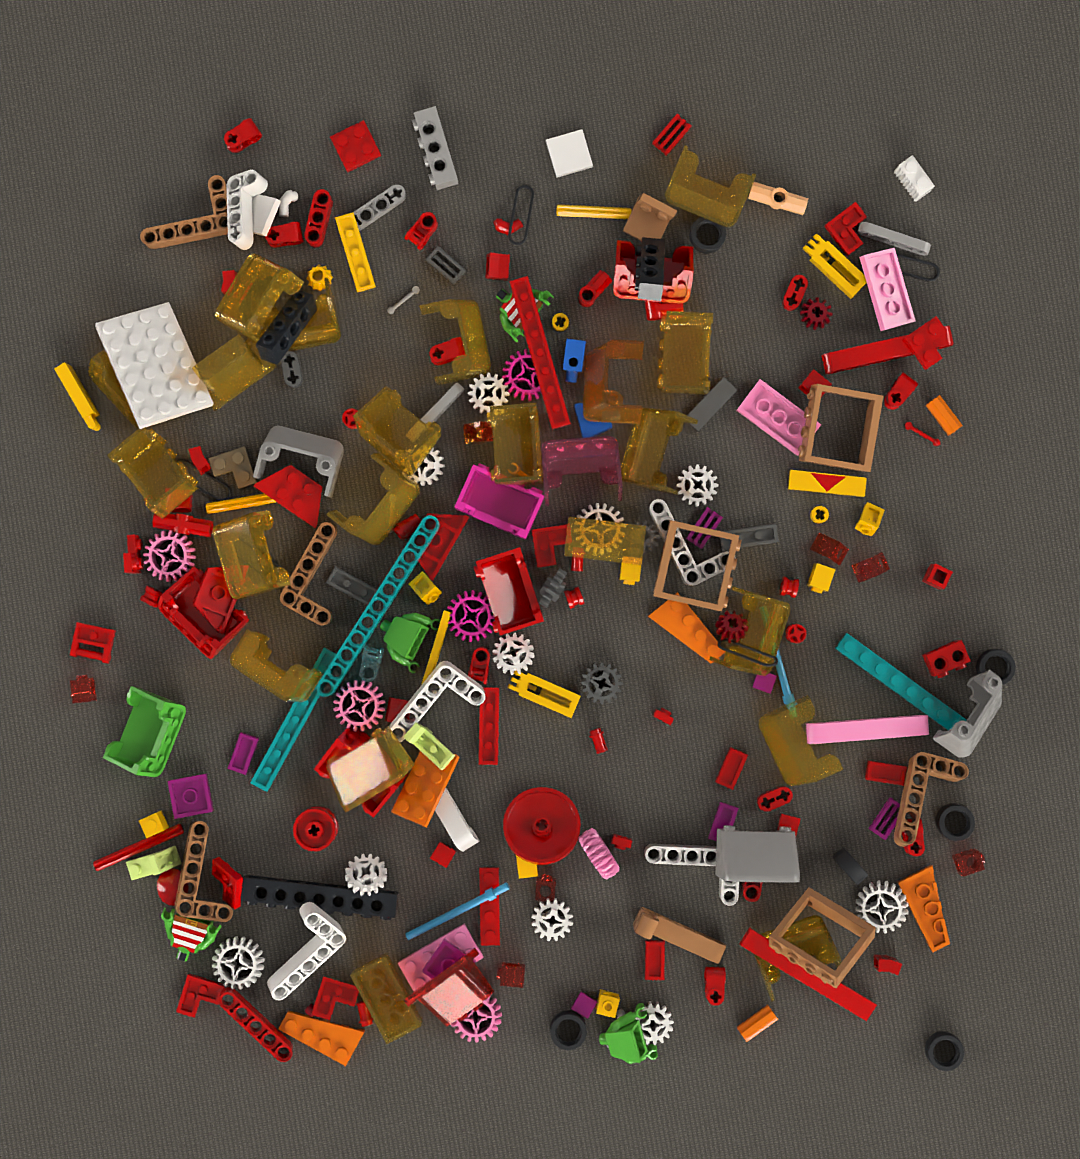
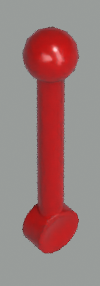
M911 422L905 423L904 427L906 430H913L933 442L934 446L940 445L939 439H934L913 427Z

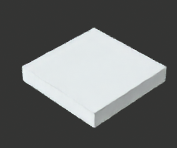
M582 129L546 140L556 178L593 167Z
M263 195L252 197L253 234L267 236L281 203L280 200Z

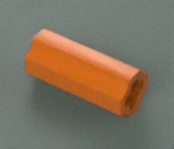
M940 395L925 405L948 436L963 426Z
M766 1005L737 1026V1029L746 1042H748L777 1021L778 1018L771 1008Z

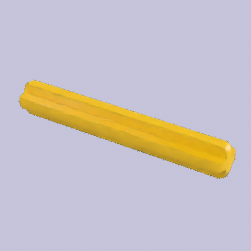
M557 205L556 214L557 216L628 219L632 209Z
M265 494L207 503L206 511L211 514L276 502Z

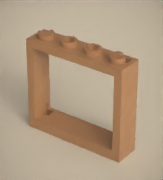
M821 384L811 385L810 392L807 394L809 399L808 407L804 411V418H806L805 426L801 430L802 444L798 448L799 461L861 472H871L883 396ZM822 392L869 400L858 464L811 456Z
M670 520L653 596L722 611L723 608L727 607L728 597L726 592L727 589H731L733 578L730 577L731 570H735L737 559L734 557L735 552L739 551L741 546L739 535ZM677 528L731 540L717 604L662 592Z
M808 887L769 936V947L774 949L776 953L787 957L791 963L803 967L807 973L819 977L825 984L828 983L837 988L875 938L876 927ZM807 905L861 937L836 970L831 969L782 938Z

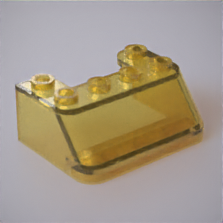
M685 145L665 193L666 201L673 206L724 227L734 226L740 216L756 174L753 173L752 176L744 173L736 175L730 188L717 184L695 174L699 158L694 152L689 151L688 146Z
M808 695L771 711L759 719V728L784 781L790 786L817 782L843 770L839 759L835 755L829 754L817 759L810 744H807V737L801 724L812 720L815 716V708Z

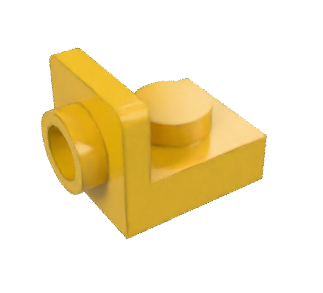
M867 502L855 529L862 534L872 536L878 529L885 510Z
M423 571L409 583L411 588L427 605L435 602L442 593Z

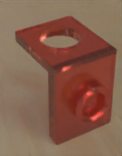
M821 533L817 535L810 550L831 559L839 566L849 550L841 542ZM842 549L841 556L837 559V554Z
M883 552L851 566L859 583L881 575L890 569ZM879 559H880V560L882 561V563H883V568L881 567V565H880V563H879Z
M551 875L537 877L535 900L547 901V898H549L551 902L554 901L556 878H552ZM542 886L550 887L551 894L544 897L540 894Z

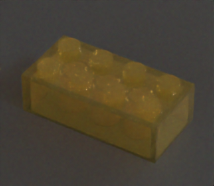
M568 517L564 556L640 566L642 565L646 526Z
M387 952L352 971L350 976L386 1044L421 1027L423 1020Z

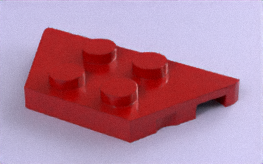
M289 465L254 484L253 487L313 528L317 527L322 486L295 467Z
M427 513L426 516L432 515L440 523L439 530L418 561L430 580L434 581L469 520V516ZM430 519L426 522L425 526L428 530H432L435 528L436 522ZM417 536L415 539L416 545H424L425 537Z
M250 565L206 568L192 604L220 634L224 633Z

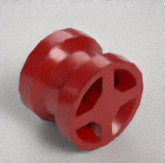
M351 408L345 410L342 415V421L348 428L357 429L361 426L363 417L359 411Z
M783 577L779 594L782 596L787 594L792 598H796L799 579L789 580L788 577Z
M147 585L145 588L146 592L140 597V600L157 608L158 601L163 593Z
M575 587L572 591H564L570 609L574 608L575 605L585 604L579 587Z
M792 624L785 631L787 640L792 643L803 642L807 635L805 628L799 624Z

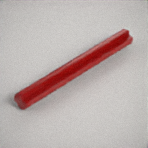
M177 824L93 862L96 871L102 870L184 833L181 824Z

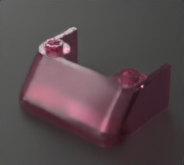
M602 436L549 440L543 443L541 454L545 506H549L548 489L558 488L562 484V475L600 472L601 480L605 484H617L618 501H622L623 486L618 441L614 437Z

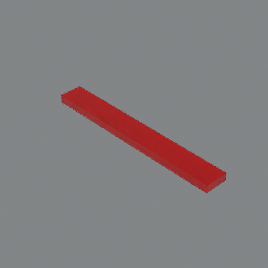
M526 276L509 281L551 428L553 430L570 425L571 423L529 278Z
M750 927L739 943L745 949L865 1021L868 1020L877 1006L873 1001L843 983H840L835 988L828 983L825 984L814 974L807 973L800 965L793 964L784 955L776 953L774 949L769 947V939Z

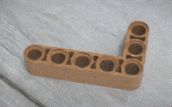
M214 175L208 181L213 215L146 228L140 234L141 241L150 249H158L228 234V226L222 227V222L227 220V183L219 175ZM217 183H222V187L219 190L214 189ZM221 201H226L224 208H218V204ZM210 223L211 228L208 231H203L204 225ZM192 227V232L189 235H185V229ZM169 231H173V236L167 239L166 234ZM150 235H155L153 242H147Z
M324 522L318 527L280 595V601L284 606L318 625L330 624L333 620V614L329 609L303 594L337 535L336 526L329 522ZM326 526L332 528L330 536H324L323 529ZM316 543H321L323 546L320 553L314 551ZM308 559L313 561V567L310 570L304 567V563ZM298 576L304 579V583L300 587L295 584V579ZM288 593L294 595V601L290 604L285 599ZM305 602H309L311 605V610L308 613L302 610V605ZM323 611L328 614L326 622L319 620V614Z
M925 752L917 753L910 758L894 832V841L897 845L904 847L912 844L916 839L928 776L958 782L965 779L969 774V769L964 763ZM917 758L923 760V767L917 764ZM936 763L942 766L941 772L936 769ZM954 768L960 770V777L955 775ZM913 776L919 778V785H916L913 782ZM910 795H913L916 798L915 804L910 802ZM906 813L911 815V823L905 819ZM902 832L908 835L907 842L902 839Z
M194 821L191 823L188 831L175 900V911L183 917L227 922L233 915V910L229 905L196 899L209 828L203 821ZM197 824H201L204 828L203 833L200 835H196L194 832V827ZM198 843L200 851L197 854H192L190 851L191 846ZM195 863L196 871L189 874L187 872V865ZM187 882H191L193 885V889L189 893L183 891V886ZM183 902L189 903V909L186 912H180L179 906ZM202 905L208 906V912L205 915L199 914V908ZM226 907L228 910L227 915L220 918L218 915L219 909Z
M640 907L633 923L635 932L644 938L651 939L654 935L719 964L727 946L712 937L644 907Z

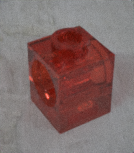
M480 421L463 424L465 444L494 442L493 422Z
M88 675L76 676V680H70L72 704L97 700L94 678H88Z
M976 849L952 855L957 872L963 877L985 870L983 865L985 864V858L982 852L979 853ZM973 857L974 863L968 867L967 860Z
M502 962V968H498L497 979L500 980V986L523 988L525 964Z

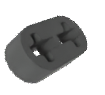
M287 351L281 360L284 380L289 387L297 388L303 382L299 358L294 352ZM288 356L295 358V360L292 361L293 368H290V365L287 362H285V360L288 359ZM292 371H294V375L296 377H299V379L296 380L295 384H293L292 381H289V379L292 378Z

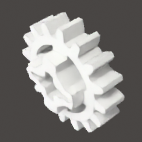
M488 373L485 378L480 374V380L474 378L475 385H469L473 390L468 392L469 396H473L469 402H475L473 408L477 409L479 407L481 414L484 410L487 411L488 415H490L491 410L497 414V408L503 410L502 403H508V400L505 398L510 396L509 392H505L508 385H502L504 379L497 380V374L491 377L490 373ZM484 382H494L492 385L484 384ZM477 388L481 391L479 399L476 398ZM499 389L502 391L501 399L497 397ZM492 390L493 397H485V391L490 392ZM485 403L494 404L493 406H484Z
M426 444L422 445V449H420L419 445H415V451L409 449L410 456L405 455L404 458L407 459V462L402 463V465L407 466V469L403 472L410 474L407 479L414 478L413 483L417 484L420 481L421 486H425L426 481L431 485L432 479L438 481L437 474L443 475L440 468L445 467L444 464H440V461L444 459L443 457H438L440 451L436 450L434 452V446H430L427 449ZM418 453H420V454H419V458L416 459L415 461H412L413 458H414ZM429 454H431L434 457L435 462L431 461V459L429 458ZM423 461L428 464L427 467H424V470L423 467H420V463H423ZM412 468L418 471V476L413 472ZM432 469H435L433 474L427 477L428 472Z
M699 464L695 466V469L689 466V472L683 470L682 474L684 477H678V480L681 481V483L676 485V487L681 488L678 495L683 494L682 501L688 499V505H691L692 502H695L696 507L699 506L700 502L706 505V499L712 501L711 494H717L713 490L718 487V484L714 483L717 476L711 477L713 471L707 472V466H704L702 469H700ZM693 473H701V474H703V476H702V477H695V476L692 475V474H693ZM685 480L689 483L687 491L685 490ZM707 480H709V483H710V489H709V491H708V489L706 488V481H707ZM693 482H701V490L699 488L695 490ZM693 494H700L703 497L693 498L691 496Z
M507 633L506 639L500 637V644H494L497 650L492 651L493 655L496 656L493 658L494 662H499L497 668L503 667V673L510 670L511 675L514 674V671L521 674L522 668L527 671V664L532 665L530 658H534V653L531 652L534 650L533 645L528 646L530 640L524 641V635L518 638L516 633L513 634V637H510ZM507 645L505 651H502L503 647ZM511 651L516 653L515 657L511 655ZM526 655L523 662L520 663L521 658Z
M362 854L361 859L355 856V862L349 861L350 868L345 869L347 874L345 875V880L349 881L348 888L353 887L354 893L359 890L361 896L364 892H367L368 896H370L372 890L378 893V887L383 888V882L387 881V868H384V862L379 863L378 856L372 859V854H369L368 858H365V855ZM376 869L379 872V877L377 876V873H375ZM354 873L357 876V880H355L353 877Z
M547 898L546 904L541 901L540 908H534L537 914H532L531 918L536 919L532 922V926H537L534 932H541V939L547 936V941H550L551 937L558 941L559 935L562 938L565 937L564 931L570 932L568 925H573V922L569 919L573 915L572 913H567L570 910L569 906L563 907L564 901L558 904L557 898L553 902H550V899ZM550 908L548 912L542 913L545 909ZM558 909L563 912L565 918L558 914ZM551 916H555V920H557L553 924L549 921ZM540 922L546 925L547 931L542 928ZM557 927H562L560 930L554 932V929H556Z
M649 1001L648 1006L639 1011L647 1010V1016L643 1019L635 1018L639 1020L641 1029L647 1030L650 1033L648 1035L643 1032L646 1045L650 1041H653V1044L656 1045L657 1040L664 1043L663 1037L669 1038L668 1031H673V1027L669 1025L674 1023L673 1019L669 1018L671 1012L665 1013L666 1006L664 1005L660 1008L659 1002L652 1006L651 1001ZM655 1011L659 1012L662 1016H657L655 1014ZM651 1020L655 1021L653 1027L650 1026Z

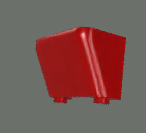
M617 240L613 284L615 296L622 299L655 301L638 299V291H635L637 259L635 246L629 241ZM679 246L674 250L673 258H664L661 301L656 302L685 303L689 300L694 273L692 246Z
M520 547L476 561L477 566H474L476 577H481L495 619V621L491 622L495 633L499 632L501 636L544 622Z
M194 566L160 596L157 606L160 612L207 658L213 659L248 623L249 619L243 610L234 609L224 633H218L192 604L204 576V572Z
M351 725L350 728H346L335 740L314 770L323 778H332L336 775L364 798L361 803L363 810L374 818L408 776L409 771L403 763L361 731V729L358 728L357 731H353L354 726Z

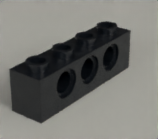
M642 237L641 245H637L635 291H638V299L661 301L664 283L665 239Z
M298 289L295 290L256 343L262 360L276 365L279 364L317 311L312 294Z

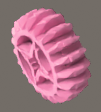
M169 530L167 535L166 531H161V536L159 534L154 535L156 541L149 539V543L152 544L151 546H145L149 553H143V556L149 557V559L145 560L144 564H151L147 570H154L152 576L156 577L159 575V580L166 578V582H171L173 578L174 581H178V575L182 577L185 575L183 571L188 572L190 570L188 566H195L190 560L196 559V556L191 555L196 549L189 548L193 542H186L188 538L186 535L182 537L181 533H175L174 535L172 530ZM173 540L165 550L158 549L162 543ZM178 543L184 551V558L178 554ZM162 553H171L177 559H169V557ZM156 554L162 558V569L157 564ZM173 563H181L178 569L167 572Z
M354 680V686L347 682L348 689L342 686L340 689L343 694L336 693L340 700H334L333 703L339 704V707H335L333 710H340V714H337L335 717L340 718L342 716L344 718L340 722L341 725L347 721L346 728L354 725L353 731H357L358 726H360L361 731H365V725L372 729L371 722L375 725L379 723L376 717L383 718V715L378 713L379 711H385L384 707H380V704H384L385 700L379 701V697H382L383 693L376 694L375 692L379 687L376 686L372 690V682H369L367 687L365 686V680L361 681V685L358 684V680ZM355 690H364L371 697L362 699ZM350 693L352 696V705L349 708L345 709L344 702L347 695ZM357 700H359V703L368 701L362 706V711H359V709L351 710L357 705ZM374 702L375 709L369 718L366 709L370 703ZM356 712L364 721H355L348 714Z
M593 828L583 832L579 836V842L600 875L604 879L616 875L619 872V865L598 832Z
M473 989V994L466 990V997L460 994V1001L455 999L453 1002L455 1006H452L450 1009L453 1012L450 1014V1019L454 1020L451 1022V1026H458L455 1029V1033L462 1031L460 1036L462 1039L465 1035H468L467 1041L470 1042L471 1038L475 1037V1042H478L481 1036L482 1040L485 1041L486 1034L489 1037L493 1036L491 1030L498 1031V1027L495 1024H501V1020L498 1017L502 1016V1012L497 1011L501 1006L500 1004L494 1005L497 1001L496 998L490 1000V992L484 996L483 989H481L480 994H477L476 989ZM469 1002H472V1008L470 1010L465 1011V1013H460L464 1005H466ZM479 1002H482L485 1005H487L490 1009V1012L481 1009L479 1007ZM475 1007H476L477 1015H479V1016H478V1019H477V1024H476V1019H475L474 1016H473V1012H474V1010H475ZM492 1018L486 1027L479 1029L481 1021ZM461 1019L471 1022L473 1029L464 1025Z

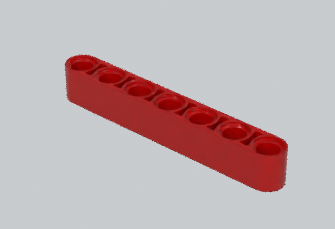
M944 326L947 332L932 342L936 349L954 345L950 326ZM908 335L823 354L821 357L825 374L837 373L914 355L904 341V338Z

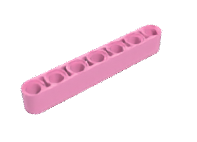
M928 715L807 723V744L929 735Z

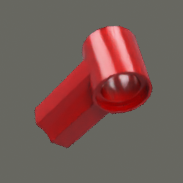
M600 270L586 286L581 288L578 296L580 305L583 307L592 306L595 300L612 283L613 280L607 273ZM584 293L591 294L592 299L585 300L582 297V295Z
M645 301L646 319L648 321L684 314L683 303Z

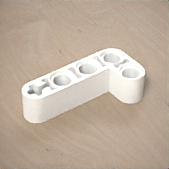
M248 170L233 175L228 179L226 185L228 239L242 250L249 249L253 244L252 197L263 193L268 186L267 180L255 170Z
M445 788L435 811L456 847L464 852L478 843L479 839L474 830L467 824L447 788Z

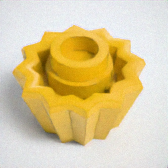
M318 265L308 271L306 279L309 281L308 285L312 286L313 290L318 289L321 291L322 289H327L328 285L332 284L331 279L333 276L331 275V270H328L326 266Z

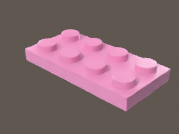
M895 248L859 257L880 331L915 322Z
M759 379L736 411L798 456V448L802 444L803 438L801 437V430L805 426L806 420L804 418V411ZM819 422L816 424L815 433L821 426Z
M465 923L398 961L400 969L416 996L438 985L436 981L424 974L422 969L444 938L471 956L476 962L484 957Z

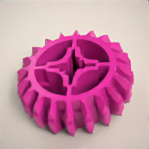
M524 349V355L522 356L520 351H517L518 358L511 355L510 359L513 362H505L509 368H503V372L508 374L503 375L502 378L509 381L505 382L504 385H511L508 389L509 393H512L514 390L516 391L514 398L522 394L521 401H524L525 395H528L529 401H532L531 395H535V398L539 399L538 392L541 393L540 386L537 388L535 386V369L530 368L525 362L532 361L531 355H528L527 349ZM520 363L522 371L512 379L513 369ZM525 369L526 371H529V373H533L531 375V383L530 380L527 379V377L523 378V376H525ZM516 383H527L531 390L521 389L516 386Z
M474 590L471 591V596H468V592L464 591V598L457 594L459 601L457 602L452 599L451 602L455 606L447 607V609L452 610V614L449 615L452 617V620H449L448 624H454L450 631L457 629L458 631L455 633V636L458 637L462 633L461 640L463 641L466 639V636H469V642L473 641V636L476 637L477 641H480V634L487 638L485 631L493 632L488 627L492 625L491 620L494 619L490 603L486 602L488 600L487 595L484 599H481L482 592H479L476 597ZM476 600L481 602L483 606L473 610L466 601ZM461 605L465 611V616L457 622L456 612ZM466 607L472 613L478 612L480 610V612L477 613V619L475 621L470 619L463 622L465 619H467L468 611ZM487 610L488 620L485 626L482 627L479 622V616ZM466 623H472L478 631L467 632L461 626Z

